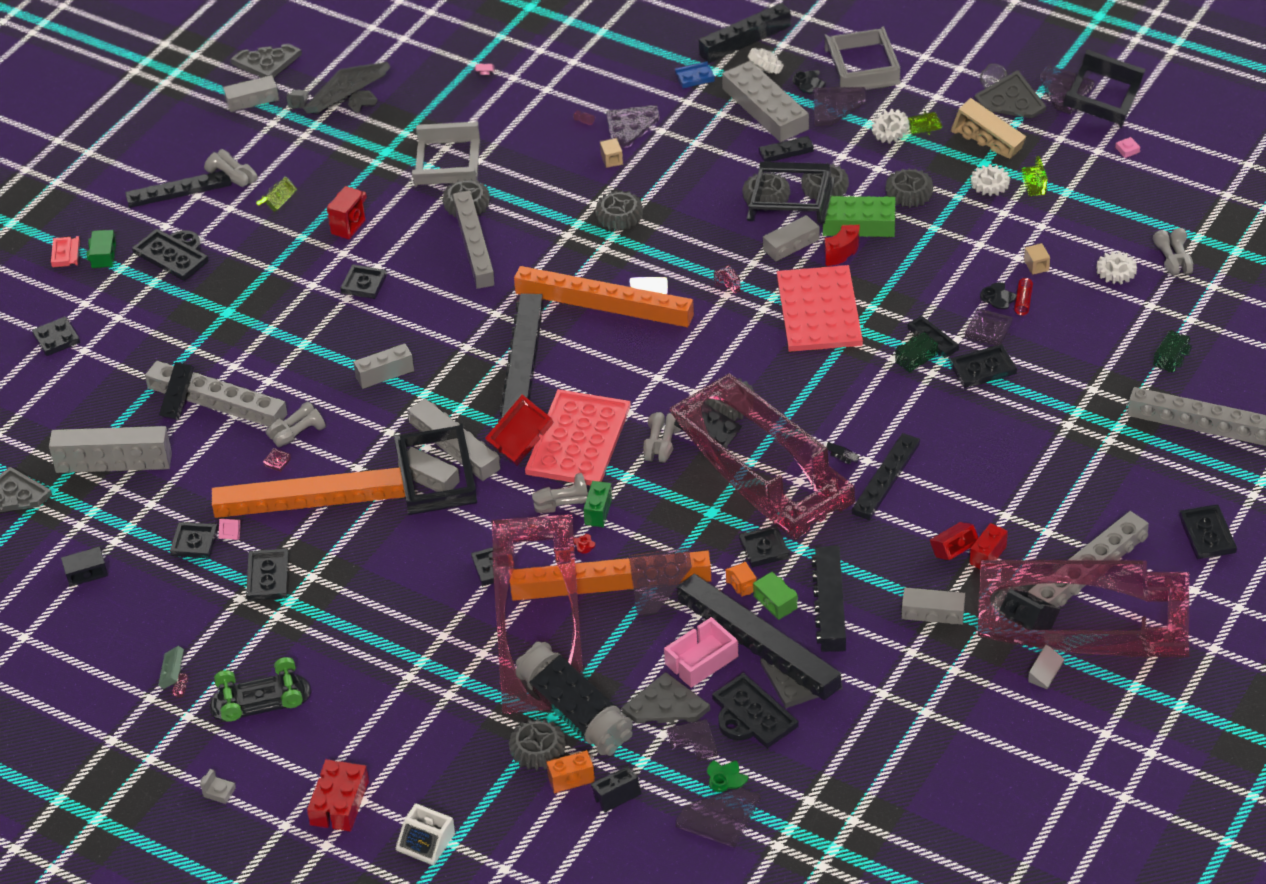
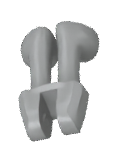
M220 149L218 154L216 152L212 153L204 165V169L209 173L221 169L230 177L231 182L241 187L257 181L258 178L256 172L248 164L240 165L229 152Z
M1183 228L1172 231L1170 238L1165 230H1160L1153 235L1154 244L1166 257L1164 266L1172 276L1179 275L1180 265L1184 274H1191L1193 272V259L1189 254H1186L1183 247L1187 240V233ZM1170 244L1174 248L1176 254H1173Z
M307 401L286 420L283 421L278 418L266 430V435L273 440L277 447H282L294 441V437L307 427L314 426L317 430H322L326 428V425L318 410L314 409L313 405Z
M656 412L649 416L648 426L651 429L649 439L644 440L643 453L645 461H653L654 455L659 454V462L666 463L673 451L672 435L681 431L680 428L674 425L678 416L669 413L666 416V420L661 412ZM665 424L664 433L661 440L659 439V434Z
M576 474L574 484L561 489H550V487L534 492L532 499L535 511L537 513L555 512L556 507L560 505L585 503L588 491L583 474Z

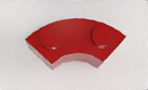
M842 225L838 234L825 238L826 266L841 264L849 256L857 252L859 248L860 225Z

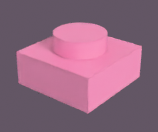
M476 64V72H480V75H490V73H494V65Z
M1131 137L1116 142L1115 148L1125 158L1140 152V146Z
M219 519L218 538L239 540L241 520Z

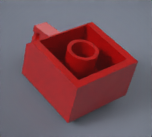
M345 186L334 200L328 204L327 212L331 234L350 239L366 220L363 203L367 198L366 192Z

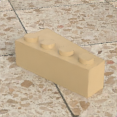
M972 98L959 108L951 132L955 134L959 132L968 140L972 138L978 141L979 145H987L992 151L1009 159L1022 148L1026 139L1025 135Z

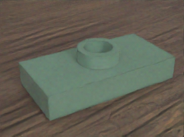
M180 646L164 654L158 685L163 689L178 681L184 651Z

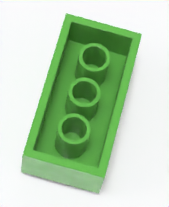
M831 196L825 224L823 223V236L838 234L842 225H860V236L895 237V197Z

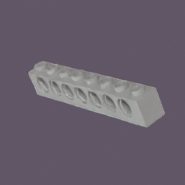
M156 361L145 374L147 387L165 394L174 366ZM193 372L185 397L186 401L267 427L278 418L284 420L287 416L285 401L241 388Z
M1133 388L1128 408V416L1266 446V415L1142 388Z
M1129 511L1028 592L1056 607L1065 605L1067 600L1073 595H1077L1084 586L1091 584L1098 575L1105 573L1108 567L1113 563H1117L1127 552L1130 553L1138 543L1144 542L1148 537L1149 523L1132 511Z

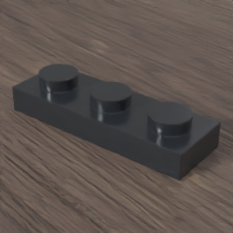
M808 136L759 147V154L764 162H772L814 152V146Z
M922 315L908 323V330L944 358L959 350L957 342Z
M175 362L159 416L179 420L195 367Z
M828 442L825 448L831 452L830 456L835 457L840 462L849 465L851 462L858 463L860 456L845 447Z

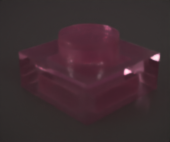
M273 448L264 459V466L281 472L291 460L290 454Z

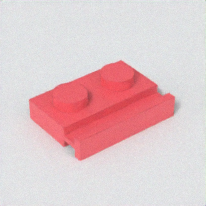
M76 236L75 239H71V237L53 238L52 267L70 266V264L74 263L78 265L79 236Z

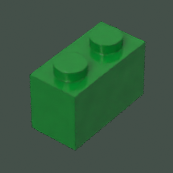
M114 230L92 231V236L88 239L90 250H87V260L91 262L92 268L113 267L116 250Z
M592 481L583 509L585 525L604 527L612 502L611 483Z

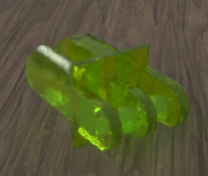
M924 111L923 115L908 118L909 129L912 134L928 132L930 135V131L938 130L942 127V123L935 112L926 113Z

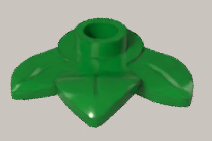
M712 761L707 768V773L710 777L709 786L715 792H724L729 788H740L746 784L749 778L745 774H739V764L737 761L723 766L716 761Z

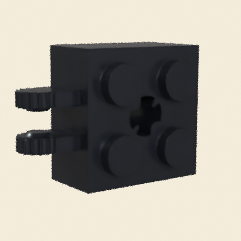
M1012 588L1007 592L1000 611L1006 614L1005 617L1014 622L1019 621L1024 628L1031 631L1034 629L1038 632L1043 630L1051 631L1061 610L1027 591Z

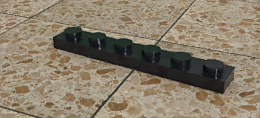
M217 171L125 192L128 206L132 208L232 186L230 177L224 171Z
M905 433L901 434L852 508L853 515L867 520L872 518L920 445L919 438Z

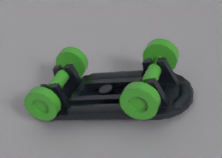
M284 657L278 659L274 664L277 676L235 684V675L232 671L224 670L218 672L214 676V681L219 690L211 698L209 709L211 715L217 720L235 721L242 717L274 710L295 708L309 699L311 687L305 678L294 673L296 668L294 660Z

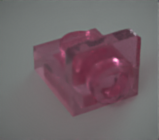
M730 265L714 272V284L716 286L725 284L734 294L741 291L740 277Z

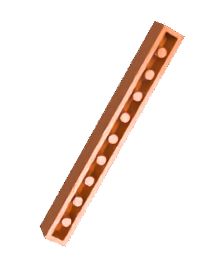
M523 266L519 267L514 277L516 294H542L545 300L683 327H689L694 316L693 299Z
M400 468L215 487L212 488V507L214 517L219 518L405 497Z
M709 551L509 570L512 601L679 585L693 574H696L706 582L711 581Z

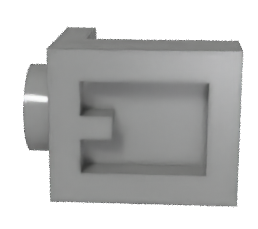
M212 769L202 777L200 782L203 797L224 804L228 802L236 789L235 783L217 778L215 771Z

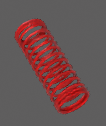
M1022 278L1018 283L1014 310L1019 315H1026L1029 312L1033 282L1028 278ZM1027 282L1030 284V287L1021 286L1020 284ZM1019 308L1026 309L1027 311L1020 312L1018 310H1021Z

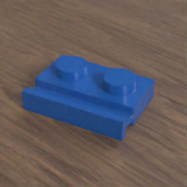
M708 62L675 69V75H677L682 88L715 81V76L710 66H708Z

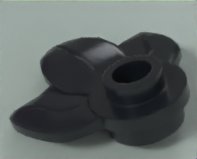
M816 70L798 71L792 78V82L805 93H813L814 90L821 89L826 85L824 81L817 78L820 71Z
M1004 282L993 283L991 286L983 288L980 293L982 301L990 303L998 309L1009 308V303H1012L1017 294L1005 290Z

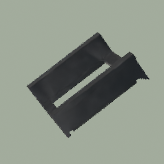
M1087 50L1070 91L1066 94L1063 107L1069 106L1118 123L1122 128L1140 88L1146 69ZM1087 70L1131 85L1121 108L1077 94Z
M760 162L747 221H755L757 209L816 211L818 223L825 224L835 183V177H831L830 164ZM765 172L823 174L816 204L760 202L766 179Z
M462 423L458 426L401 436L394 434V443L397 450L408 515L477 503L476 488ZM457 438L467 487L415 496L406 447Z

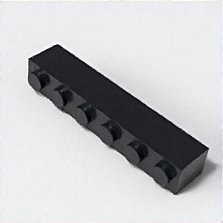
M779 3L700 38L699 55L706 62L711 63L791 27V11L784 4Z
M839 546L815 547V555H812V567H816V570H812L813 582H817V585H813L814 597H818V600H814L815 613L819 612V616H815L816 628H820V631H816L817 644H821V652L846 651Z

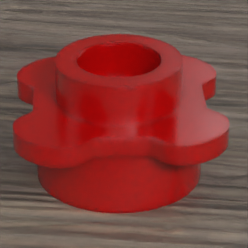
M589 534L573 539V544L576 545L579 553H589L595 547V542L591 540Z

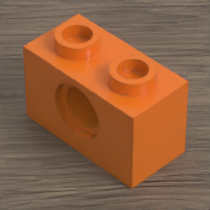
M588 751L547 761L548 778L554 793L595 782L594 768Z

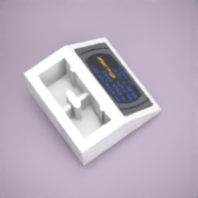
M415 803L404 819L396 851L434 866L455 835L453 818Z

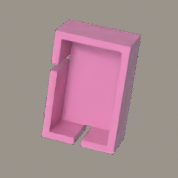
M712 617L698 625L697 631L692 629L664 648L665 665L676 675L679 674V677L691 688L738 657V640Z

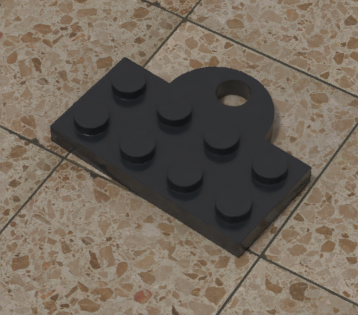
M155 229L132 247L134 254L183 281L209 261L207 255L199 252L201 248L199 236L189 230H181L168 235L159 229Z
M744 673L712 694V700L722 708L718 717L719 729L729 739L746 740L755 737L768 749L799 727V721ZM732 724L737 727L734 729H728L726 726Z

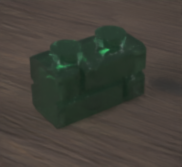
M1170 330L1154 354V367L1164 368L1165 371L1171 373L1175 372L1177 367L1181 368L1184 356H1188L1192 349L1190 337Z
M922 332L918 336H913L904 345L901 344L896 348L895 361L910 373L938 355V343L925 332Z

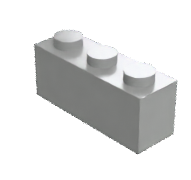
M272 75L223 87L225 101L230 112L279 100L277 86Z
M806 215L763 236V250L772 259L778 261L818 241L819 226Z
M406 344L353 361L355 376L362 389L414 371L412 354Z
M413 447L407 451L413 481L436 492L452 490L460 482L458 468L454 465L447 464L439 458L430 456L422 450Z
M904 588L902 619L963 625L965 593Z

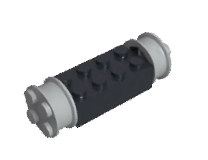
M539 641L534 643L524 655L517 659L516 676L521 680H526L528 688L533 690L547 706L588 744H594L599 754L611 756L618 747L631 738L632 720L629 717H623L620 709L559 653H553L548 643Z

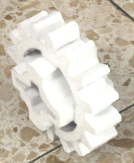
M752 48L748 55L749 60L753 61L761 71L777 74L781 72L784 66L773 52L762 48L759 50Z
M891 109L888 113L884 110V114H878L879 118H874V123L871 125L876 139H881L882 143L887 140L889 144L892 140L897 142V138L903 139L902 134H907V129L910 128L908 117L904 112L900 113L899 109L896 112Z
M983 165L982 169L976 168V172H972L971 176L972 188L976 189L977 193L982 191V195L989 193V196H992L994 193L999 195V191L1004 193L1005 189H1008L1010 182L1008 172H1004V168L998 169L997 165L994 168L991 165L988 167Z
M1111 251V255L1104 253V257L1100 256L1099 261H1097V274H1100L1101 279L1106 278V282L1111 280L1113 284L1118 281L1122 284L1123 280L1129 282L1130 278L1134 279V275L1137 272V262L1133 261V256L1128 258V253L1122 255L1121 251L1118 254Z

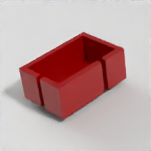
M521 395L485 439L488 444L499 453H502L515 466H518L540 440L539 434L543 436L554 422L544 411L524 395Z
M326 759L320 773L321 778L317 781L307 808L310 825L329 828L330 823L327 812H330L333 829L351 832L369 783L366 765Z

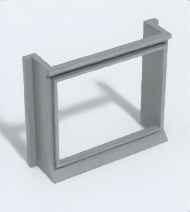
M884 27L831 37L825 34L824 49L825 52L830 51L840 77L841 93L901 84L900 66ZM883 44L891 66L847 72L839 50Z
M478 122L416 125L418 148L416 170H412L415 187L426 184L457 183L458 180L464 181V179L466 181L471 179L473 182L477 181L480 151ZM471 142L469 167L423 169L425 144Z

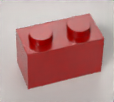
M959 522L930 539V543L936 558L951 560L971 548L978 539L974 524Z
M990 523L970 548V565L988 572L1007 547L1008 531Z

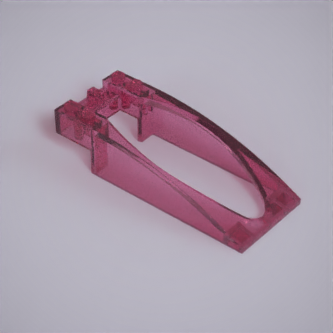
M730 373L670 407L671 414L686 434L722 476L755 508L794 540L809 532L810 525L818 520L821 523L826 520L828 513L835 509L841 512L855 503V487L829 466L828 448ZM707 399H717L728 404L774 437L800 465L809 479L814 493L795 503L784 494L783 478L781 475L767 482L709 436L701 413L704 401Z
M572 514L491 520L502 714L550 711L552 709L543 701L535 699L527 692L521 680L516 676V669L510 655L506 636V598L515 567L514 542L554 540L555 562L566 584L572 609L573 636L568 663L583 676Z
M981 560L978 636L1042 649L1045 645H1048L1056 651L1131 657H1189V572H1148L1147 561ZM1050 583L1091 585L1121 592L1147 602H1168V627H1147L1146 616H1143L1141 631L1029 630L1000 614L992 606L990 599L996 591L1015 586Z

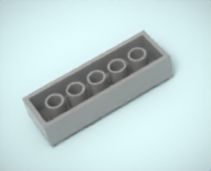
M748 61L722 73L723 90L779 142L809 130V113L753 62Z
M166 426L52 430L49 443L56 473L170 469L172 450Z

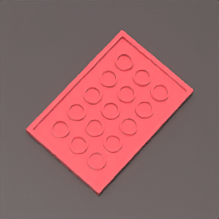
M849 265L777 271V282L789 352L863 346Z
M558 389L547 414L554 423L543 436L539 434L540 440L534 446L525 468L526 475L574 483L575 475L582 473L586 485L591 486L592 481L602 482L630 410V401Z

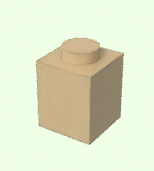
M617 138L601 141V157L606 168L622 165V150Z
M1041 243L1025 247L1024 262L1033 275L1049 271L1050 256Z

